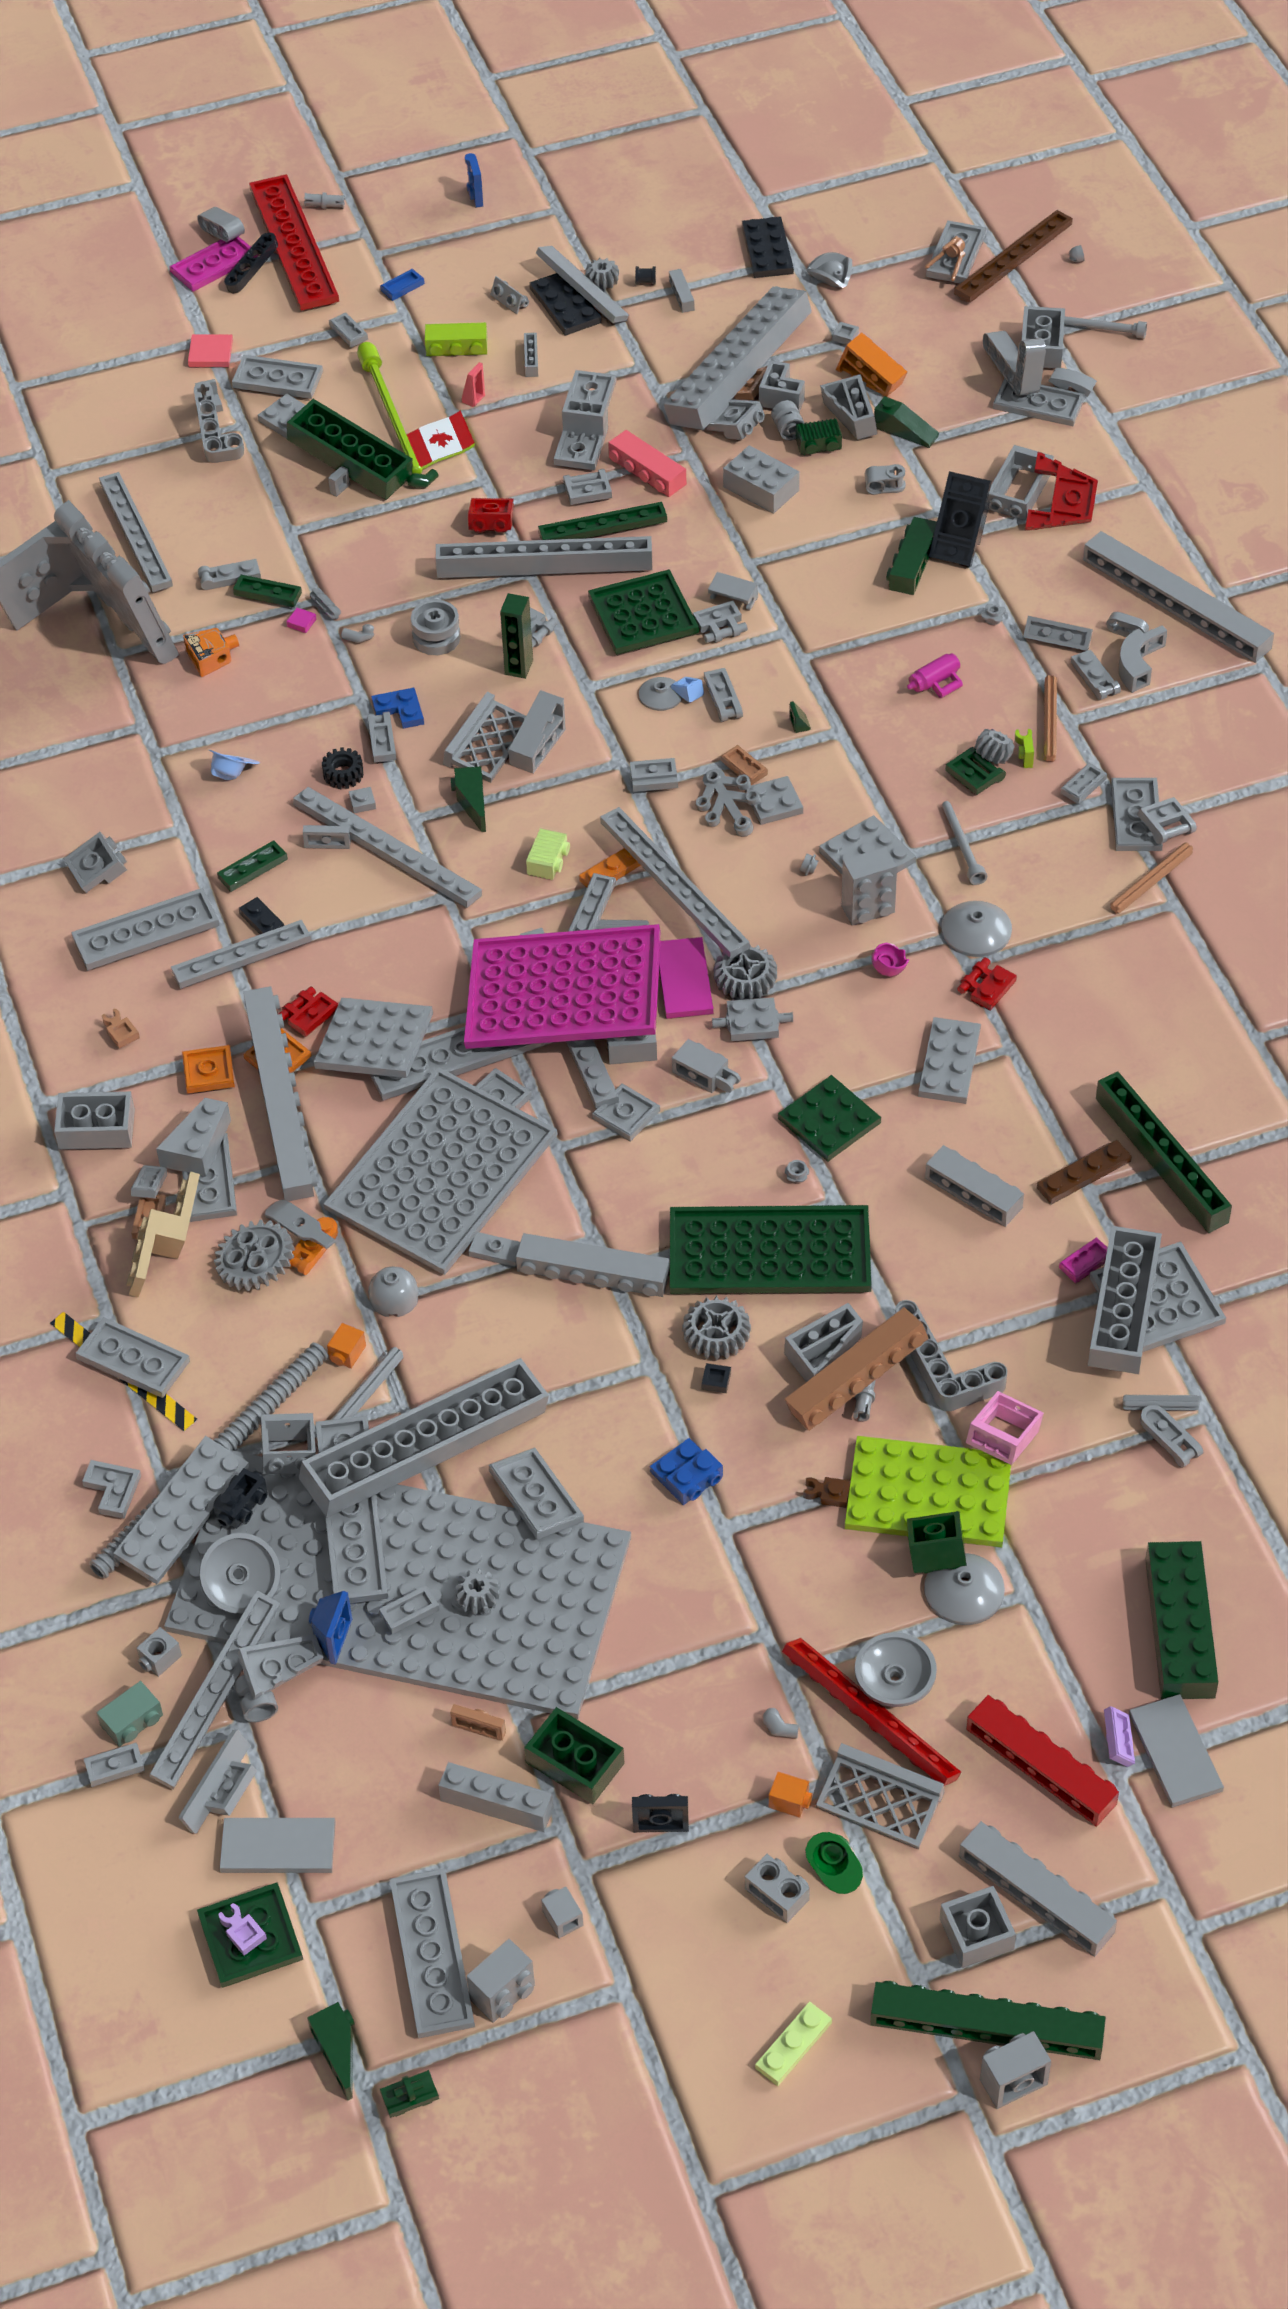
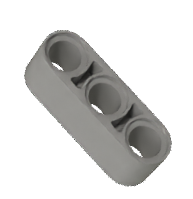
M213 207L197 216L198 223L205 232L225 242H229L245 233L243 223L238 217L218 207Z

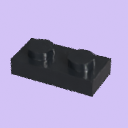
M258 897L239 907V914L259 934L284 926V923Z

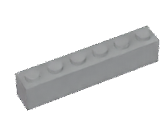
M526 1233L522 1235L516 1255L517 1271L527 1275H541L551 1279L558 1278L574 1283L592 1284L601 1288L609 1287L620 1289L624 1292L643 1293L647 1296L663 1297L670 1274L669 1258Z
M980 1821L960 1844L959 1857L1094 1957L1114 1935L1117 1920L1109 1910L1098 1907L1087 1894L1082 1891L1078 1892L1069 1886L1065 1878L1060 1875H1054L1047 1870L1046 1866L1039 1859H1032L1024 1853L1017 1843L1009 1842L1002 1837L995 1827L987 1826Z

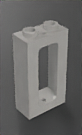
M1017 445L1013 446L991 485L987 500L990 503L988 510L1022 520L1027 519L1028 509L1032 510L1051 475L1038 474L1024 501L1006 496L1005 494L1019 470L1034 473L1038 451ZM1045 454V457L1054 461V456Z

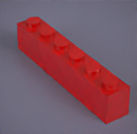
M987 1695L967 1716V1731L1097 1827L1117 1805L1119 1791L1112 1782L1100 1778L1089 1765L1081 1764L1073 1758L1067 1749L1060 1748L1054 1744L1047 1734L1042 1731L1038 1732L1029 1725L1024 1717L1011 1712L1001 1700H995L990 1695Z

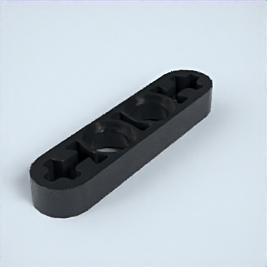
M274 233L262 234L226 276L224 283L230 293L240 292L277 249L278 241ZM261 254L259 257L253 258L255 255ZM250 267V269H248L247 271H242L243 269Z

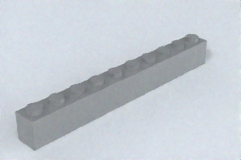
M1100 531L1085 544L1083 556L1085 562L1256 663L1272 649L1274 633L1244 616L1232 607L1227 606L1215 597L1210 596L1106 533Z
M651 536L436 544L437 578L653 570Z
M271 986L243 991L284 1199L286 1201L314 1197L313 1187L317 1186L315 1172H310L309 1167L313 1166L311 1152L305 1151V1146H309L307 1132H301V1126H305L303 1113L297 1112L296 1108L301 1105L298 1092H293L292 1088L296 1086L294 1072L289 1073L288 1067H292L290 1052L285 1053L284 1048L288 1047L286 1033L281 1034L280 1030L284 1028L282 1014L277 1015L276 1009H280L278 995H273Z

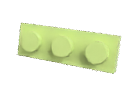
M809 2001L755 2064V2069L779 2086L832 2024V2018Z

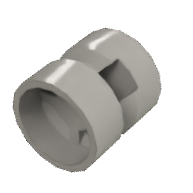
M788 400L781 401L773 407L771 411L772 419L783 439L795 440L796 425L804 424V420L794 402Z
M242 1675L235 1681L234 1687L239 1701H241L240 1706L246 1721L261 1722L277 1713L278 1705L273 1692L269 1691L253 1700L245 1675Z

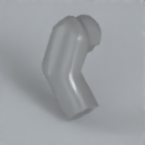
M365 624L362 626V631L359 632L344 628L341 637L355 643H361L373 638L374 627L370 624Z
M769 1708L765 1711L763 1722L772 1735L798 1738L799 1725L784 1723L778 1710L775 1708Z

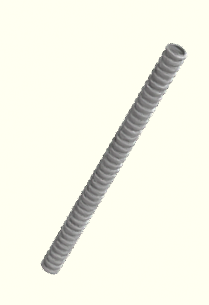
M311 1343L309 1348H306L304 1353H301L299 1358H296L288 1366V1369H285L283 1374H280L272 1382V1385H268L267 1390H263L261 1395L251 1402V1406H247L245 1411L240 1413V1417H236L235 1422H231L229 1427L224 1429V1433H220L214 1441L230 1451H236L237 1446H241L243 1441L248 1439V1435H252L253 1430L259 1428V1425H261V1414H273L275 1409L280 1407V1403H284L286 1398H289L291 1393H294L302 1385V1382H305L307 1377H310L312 1372H315L323 1364V1361L328 1359L326 1350L317 1343ZM151 1503L146 1506V1509L141 1511V1515H136L135 1520L129 1522L130 1526L124 1527V1532H119L118 1537L112 1539L113 1543H108L107 1548H103L101 1554L95 1556L96 1560L92 1559L90 1561V1567L96 1575L106 1579L109 1573L115 1570L114 1567L120 1566V1561L114 1558L113 1553L152 1505Z

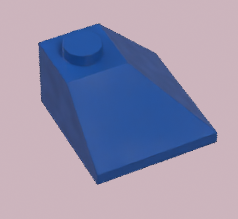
M346 1591L320 1598L317 1607L312 1608L309 1616V1623L312 1624L313 1634H316L318 1643L330 1664L334 1665L337 1663L352 1622L349 1595Z

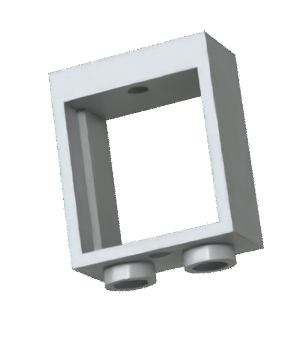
M313 1413L261 1414L263 1474L300 1473L302 1461L316 1455ZM307 1440V1450L269 1451V1441Z

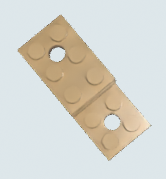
M190 1172L188 1179L182 1180L176 1198V1209L173 1214L151 1209L149 1216L143 1217L136 1239L138 1242L131 1261L133 1264L126 1286H131L130 1296L139 1297L146 1279L151 1253L173 1259L179 1258L186 1240L200 1174Z

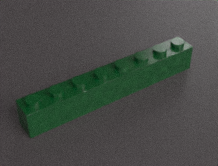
M1117 1071L1098 1080L1096 1100L1204 1229L1211 1233L1228 1224L1232 1209L1231 1203L1124 1077Z
M894 1981L875 1982L870 2025L1001 2046L1010 2043L1011 2039L1019 2034L1024 2033L1027 2035L1034 2031L1047 2053L1100 2060L1106 2016H1100L1093 2011L1081 2013L1070 2011L1066 2007L1048 2008L1034 2002L1021 2004L1007 1998L995 2000L984 1998L979 1994L962 1995L948 1989L935 1991L921 1985L909 1987L898 1985Z

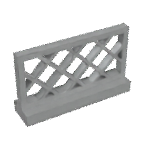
M487 692L445 749L443 765L451 768L454 764L464 768L491 764L493 770L490 774L482 770V779L491 783L509 758L507 751L511 742L503 743L501 736L512 735L514 739L520 727L514 728L512 722L520 721L523 723L526 715L495 701V695ZM496 709L504 713L505 717L494 719L492 713ZM508 723L509 729L499 731L497 724ZM483 726H493L494 732L484 733L482 730ZM497 737L499 744L488 745L486 739ZM482 740L484 746L473 748L472 741ZM501 749L503 755L493 758L491 751ZM477 753H487L488 759L477 760ZM465 755H471L473 761L465 762L460 758Z
M841 1743L837 1752L838 1756L816 1803V1808L919 1849L938 1803L941 1802L945 1793L944 1784ZM840 1766L851 1769L855 1778L840 1784L837 1777ZM868 1778L876 1779L880 1789L866 1794L861 1781ZM835 1780L837 1785L832 1787V1784ZM857 1783L862 1796L847 1801L843 1788ZM894 1788L901 1789L906 1799L891 1804L886 1792ZM840 1791L844 1803L836 1806L825 1803L828 1794ZM883 1793L888 1806L873 1811L868 1799ZM921 1798L931 1801L928 1811L920 1814L916 1813L912 1804L913 1801ZM865 1800L870 1813L860 1817L854 1815L850 1806ZM909 1804L913 1816L899 1822L894 1809ZM890 1811L895 1824L887 1827L879 1825L875 1816ZM925 1818L921 1825L920 1819ZM916 1821L919 1827L916 1840L904 1835L901 1827Z

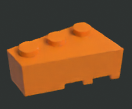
M862 332L846 345L836 367V371L840 373L845 371L851 374V377L861 375L862 381L866 382V387L885 397H888L902 385L907 375V371Z

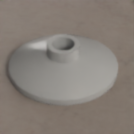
M655 677L647 680L639 689L641 703L647 708L657 711L676 707L681 702L682 697L671 689V685L677 681L667 677Z

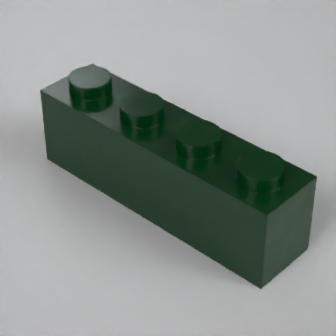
M913 517L911 524H907L904 534L905 538L901 539L899 543V553L894 554L893 567H889L886 580L889 581V590L910 595L915 594L929 560L937 521Z
M508 593L500 611L504 672L508 676L526 679L533 662L529 597Z

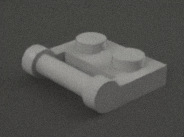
M600 469L595 473L572 477L570 475L563 476V484L571 505L612 498V490L605 469Z
M1175 797L1140 808L1137 814L1153 833V838L1157 844L1165 843L1169 838L1184 833L1191 834L1197 829L1195 821ZM1178 821L1182 824L1167 830L1163 829V826Z

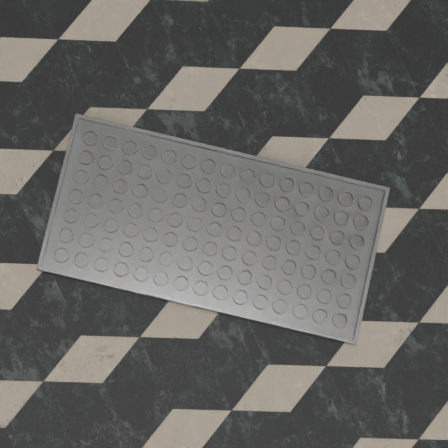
M231 1450V1452L249 1462L247 1470L251 1472L256 1471L265 1478L268 1492L267 1498L262 1505L256 1504L254 1506L250 1521L247 1524L241 1523L237 1529L231 1525L229 1528L222 1527L216 1521L214 1512L199 1531L165 1622V1631L226 1644L243 1614L226 1612L215 1606L207 1598L200 1583V1565L205 1552L215 1541L229 1534L247 1533L255 1535L269 1544L275 1552L280 1566L279 1584L272 1599L280 1602V1606L258 1644L313 1635L312 1624L309 1623L312 1608L317 1607L320 1598L334 1594L326 1516L299 1480L300 1473L263 1474L262 1456ZM399 1484L377 1493L388 1599L351 1603L352 1622L336 1665L330 1664L321 1647L323 1660L320 1664L550 1714L557 1707L578 1719L631 1541V1532L582 1522L537 1540L517 1510L512 1507ZM480 1568L482 1575L490 1571L492 1579H497L500 1597L496 1600L495 1608L488 1607L487 1614L482 1610H478L475 1616L472 1609L465 1613L462 1605L457 1604L454 1588L455 1585H458L459 1576L467 1577L466 1573L468 1570L472 1574H476ZM236 1569L233 1572V1576L236 1579H241L243 1573L241 1570ZM427 1585L439 1604L440 1610L392 1634L382 1619L379 1609Z

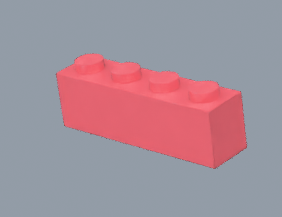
M628 430L623 431L608 442L609 458L613 462L624 467L628 472L633 473L643 482L648 483L667 497L672 496L687 485L686 468Z

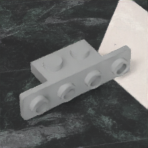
M233 1729L179 1815L180 1821L191 1833L196 1834L209 1812L230 1816L257 1772L252 1764L241 1763L250 1744L239 1730Z

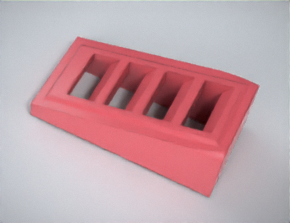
M480 362L468 373L461 399L462 403L472 407L476 406L485 396L483 363Z

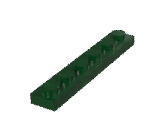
M657 502L538 526V533L541 540L584 539L667 522V513L663 503Z

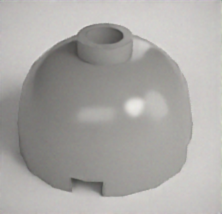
M385 1267L378 1271L371 1279L368 1290L370 1305L375 1312L385 1317H389V1314H397V1317L404 1316L411 1312L418 1303L419 1291L417 1282L410 1272L401 1267Z

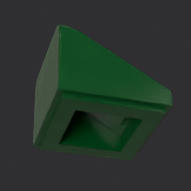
M794 701L790 702L789 719L794 732L799 733L811 730L806 714Z

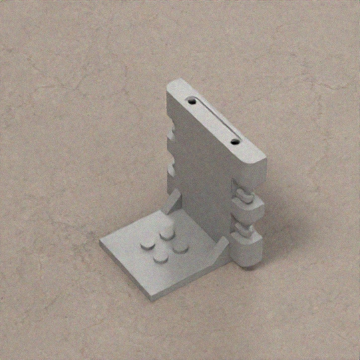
M69 500L57 508L54 513L55 521L0 560V605L16 630L22 628L70 592L94 591L107 606L113 608L124 625L138 635L143 645L160 663L166 664L179 655L169 635L171 632L170 628L161 620L148 594L151 591L148 585L141 580L139 574L120 555L118 557L115 556L116 553L108 541L99 532L92 531L93 528Z

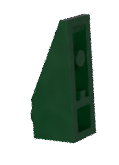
M884 396L874 409L876 428L927 448H930L939 436L937 430L902 402Z
M481 766L454 768L455 777L450 778L451 791H456L457 801L480 831L486 832Z
M336 2002L307 2017L314 2039L348 2101L353 2098V2033L351 2026L355 2025L349 2010L343 2011L339 2002Z

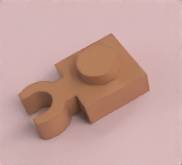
M113 1009V1018H107L105 1014L102 1015L107 1034L118 1048L140 1038L139 1032L127 1017L121 1020L120 1012L117 1009Z

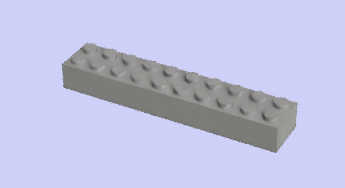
M778 286L772 287L664 403L669 424L704 430L812 312L807 292L804 290L780 288Z
M519 1358L302 1461L299 1480L326 1518L545 1413L549 1395L523 1360Z

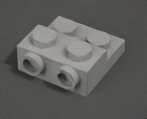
M731 399L706 428L710 431H723L728 439L741 440L752 433L753 427L763 422L765 414L760 401Z
M101 832L64 858L80 887L86 893L104 879L110 883L127 871L124 866L127 860L120 851L117 853L115 851L118 847L110 836L106 838Z

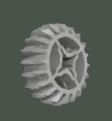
M750 945V949L731 959L723 951L721 956H718L714 966V980L717 983L718 989L723 990L724 995L730 994L732 1000L736 997H739L740 1000L744 998L753 999L754 996L760 999L762 993L768 994L770 989L774 987L777 979V964L774 961L773 955H768L767 949L760 951L759 945L755 948Z
M716 1295L714 1300L710 1301L706 1297L704 1303L697 1301L695 1307L690 1306L688 1314L684 1316L682 1331L684 1332L685 1342L688 1343L690 1350L695 1349L697 1356L704 1353L706 1359L714 1356L718 1360L719 1356L722 1355L728 1359L729 1353L737 1355L738 1349H744L745 1342H748L750 1338L751 1324L748 1313H745L743 1306L738 1307L736 1300L729 1303L727 1296L724 1300H719ZM704 1322L705 1324L702 1325V1329L698 1330L697 1327ZM736 1326L735 1331L730 1334L731 1327Z

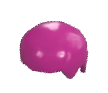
M887 942L879 944L873 951L871 958L874 968L880 974L889 977L899 975L909 962V959H906L904 949H899L894 944Z

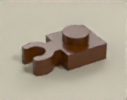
M808 1477L806 1478V1486L813 1487L814 1489H804L803 1498L813 1500L820 1497L821 1504L847 1508L851 1481L825 1477L824 1483H820L817 1479Z

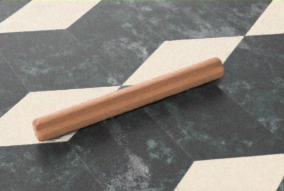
M1047 675L1044 682V760L1054 762L1056 760L1057 678L1054 675Z
M1185 842L1112 901L1111 910L1119 914L1188 858L1193 853L1192 845Z

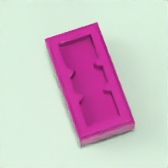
M1096 1237L1061 1261L1059 1269L1076 1284L1088 1276L1090 1272L1105 1264L1108 1247Z

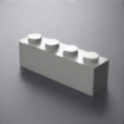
M943 1145L926 1163L925 1179L1005 1227L1023 1208L1024 1193L1019 1188L1004 1182L996 1174H991L984 1170L976 1162H971L964 1158L956 1150H951Z
M448 1762L438 1785L442 1802L541 1832H545L554 1809L552 1793Z

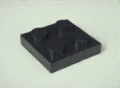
M643 1794L639 1797H632L633 1833L689 1832L688 1796H681L679 1794H669L667 1796Z

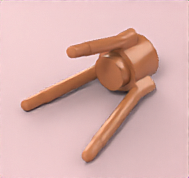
M955 236L942 247L943 250L926 264L925 268L928 269L945 254L951 258L958 257L951 277V281H954L962 258L966 255L963 251L965 249V242L958 236Z

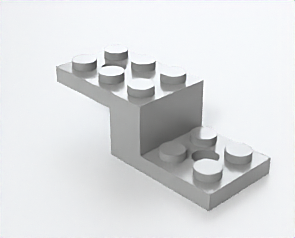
M575 370L562 410L563 432L554 456V465L588 470L596 469L608 431V406L615 388L616 375Z

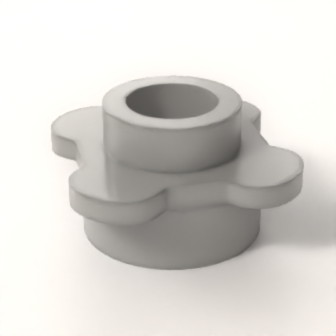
M987 604L985 606L986 610L981 614V617L988 624L997 625L1002 621V615L1006 613V608Z

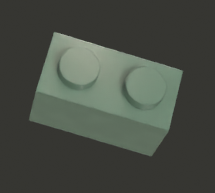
M139 1681L97 1712L100 1726L120 1747L125 1743L133 1741L138 1733L148 1726L155 1725L160 1717L163 1716V1712L158 1699L142 1681Z

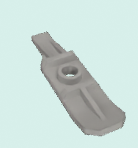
M282 1199L275 1202L265 1211L267 1218L279 1223L301 1240H311L326 1249L336 1242L334 1238L322 1231L319 1221L286 1200Z

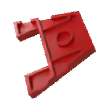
M1038 452L1034 473L1056 476L1051 512L1028 509L1025 530L1091 522L1098 480L1074 468L1072 470L1062 465V462L1056 459L1053 461L1045 457V454Z

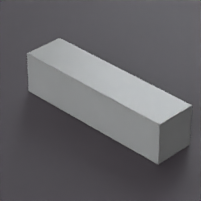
M682 270L669 271V282L682 313L695 311L694 298Z
M524 333L526 377H538L537 333Z

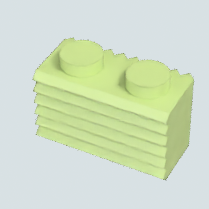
M542 828L539 829L526 860L527 874L529 876L533 875L553 880L556 872H561L563 855L567 856L570 849V843L567 842V834Z

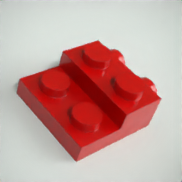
M471 498L468 511V530H474L475 532L495 530L499 533L511 530L514 498Z

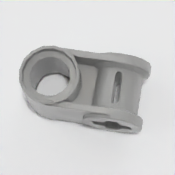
M902 465L871 466L865 470L866 490L870 494L899 493L905 489L906 483L903 480L905 468Z

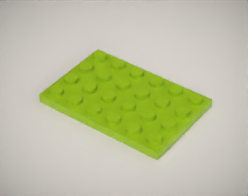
M857 1436L845 1529L908 1537V1518L959 1511L964 1543L1002 1548L1011 1465L979 1449Z

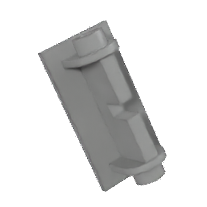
M495 276L490 293L491 296L516 314H518L520 307H527L529 305L527 296L520 294L509 286L506 281Z

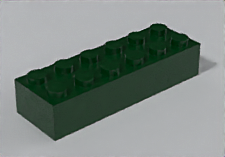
M314 398L287 421L288 441L336 470L341 466L347 468L350 479L385 500L396 492L407 481V477L412 474L413 458Z
M1148 1542L1145 1561L1161 1700L1179 1694L1182 1699L1216 1698L1219 1681L1202 1542Z

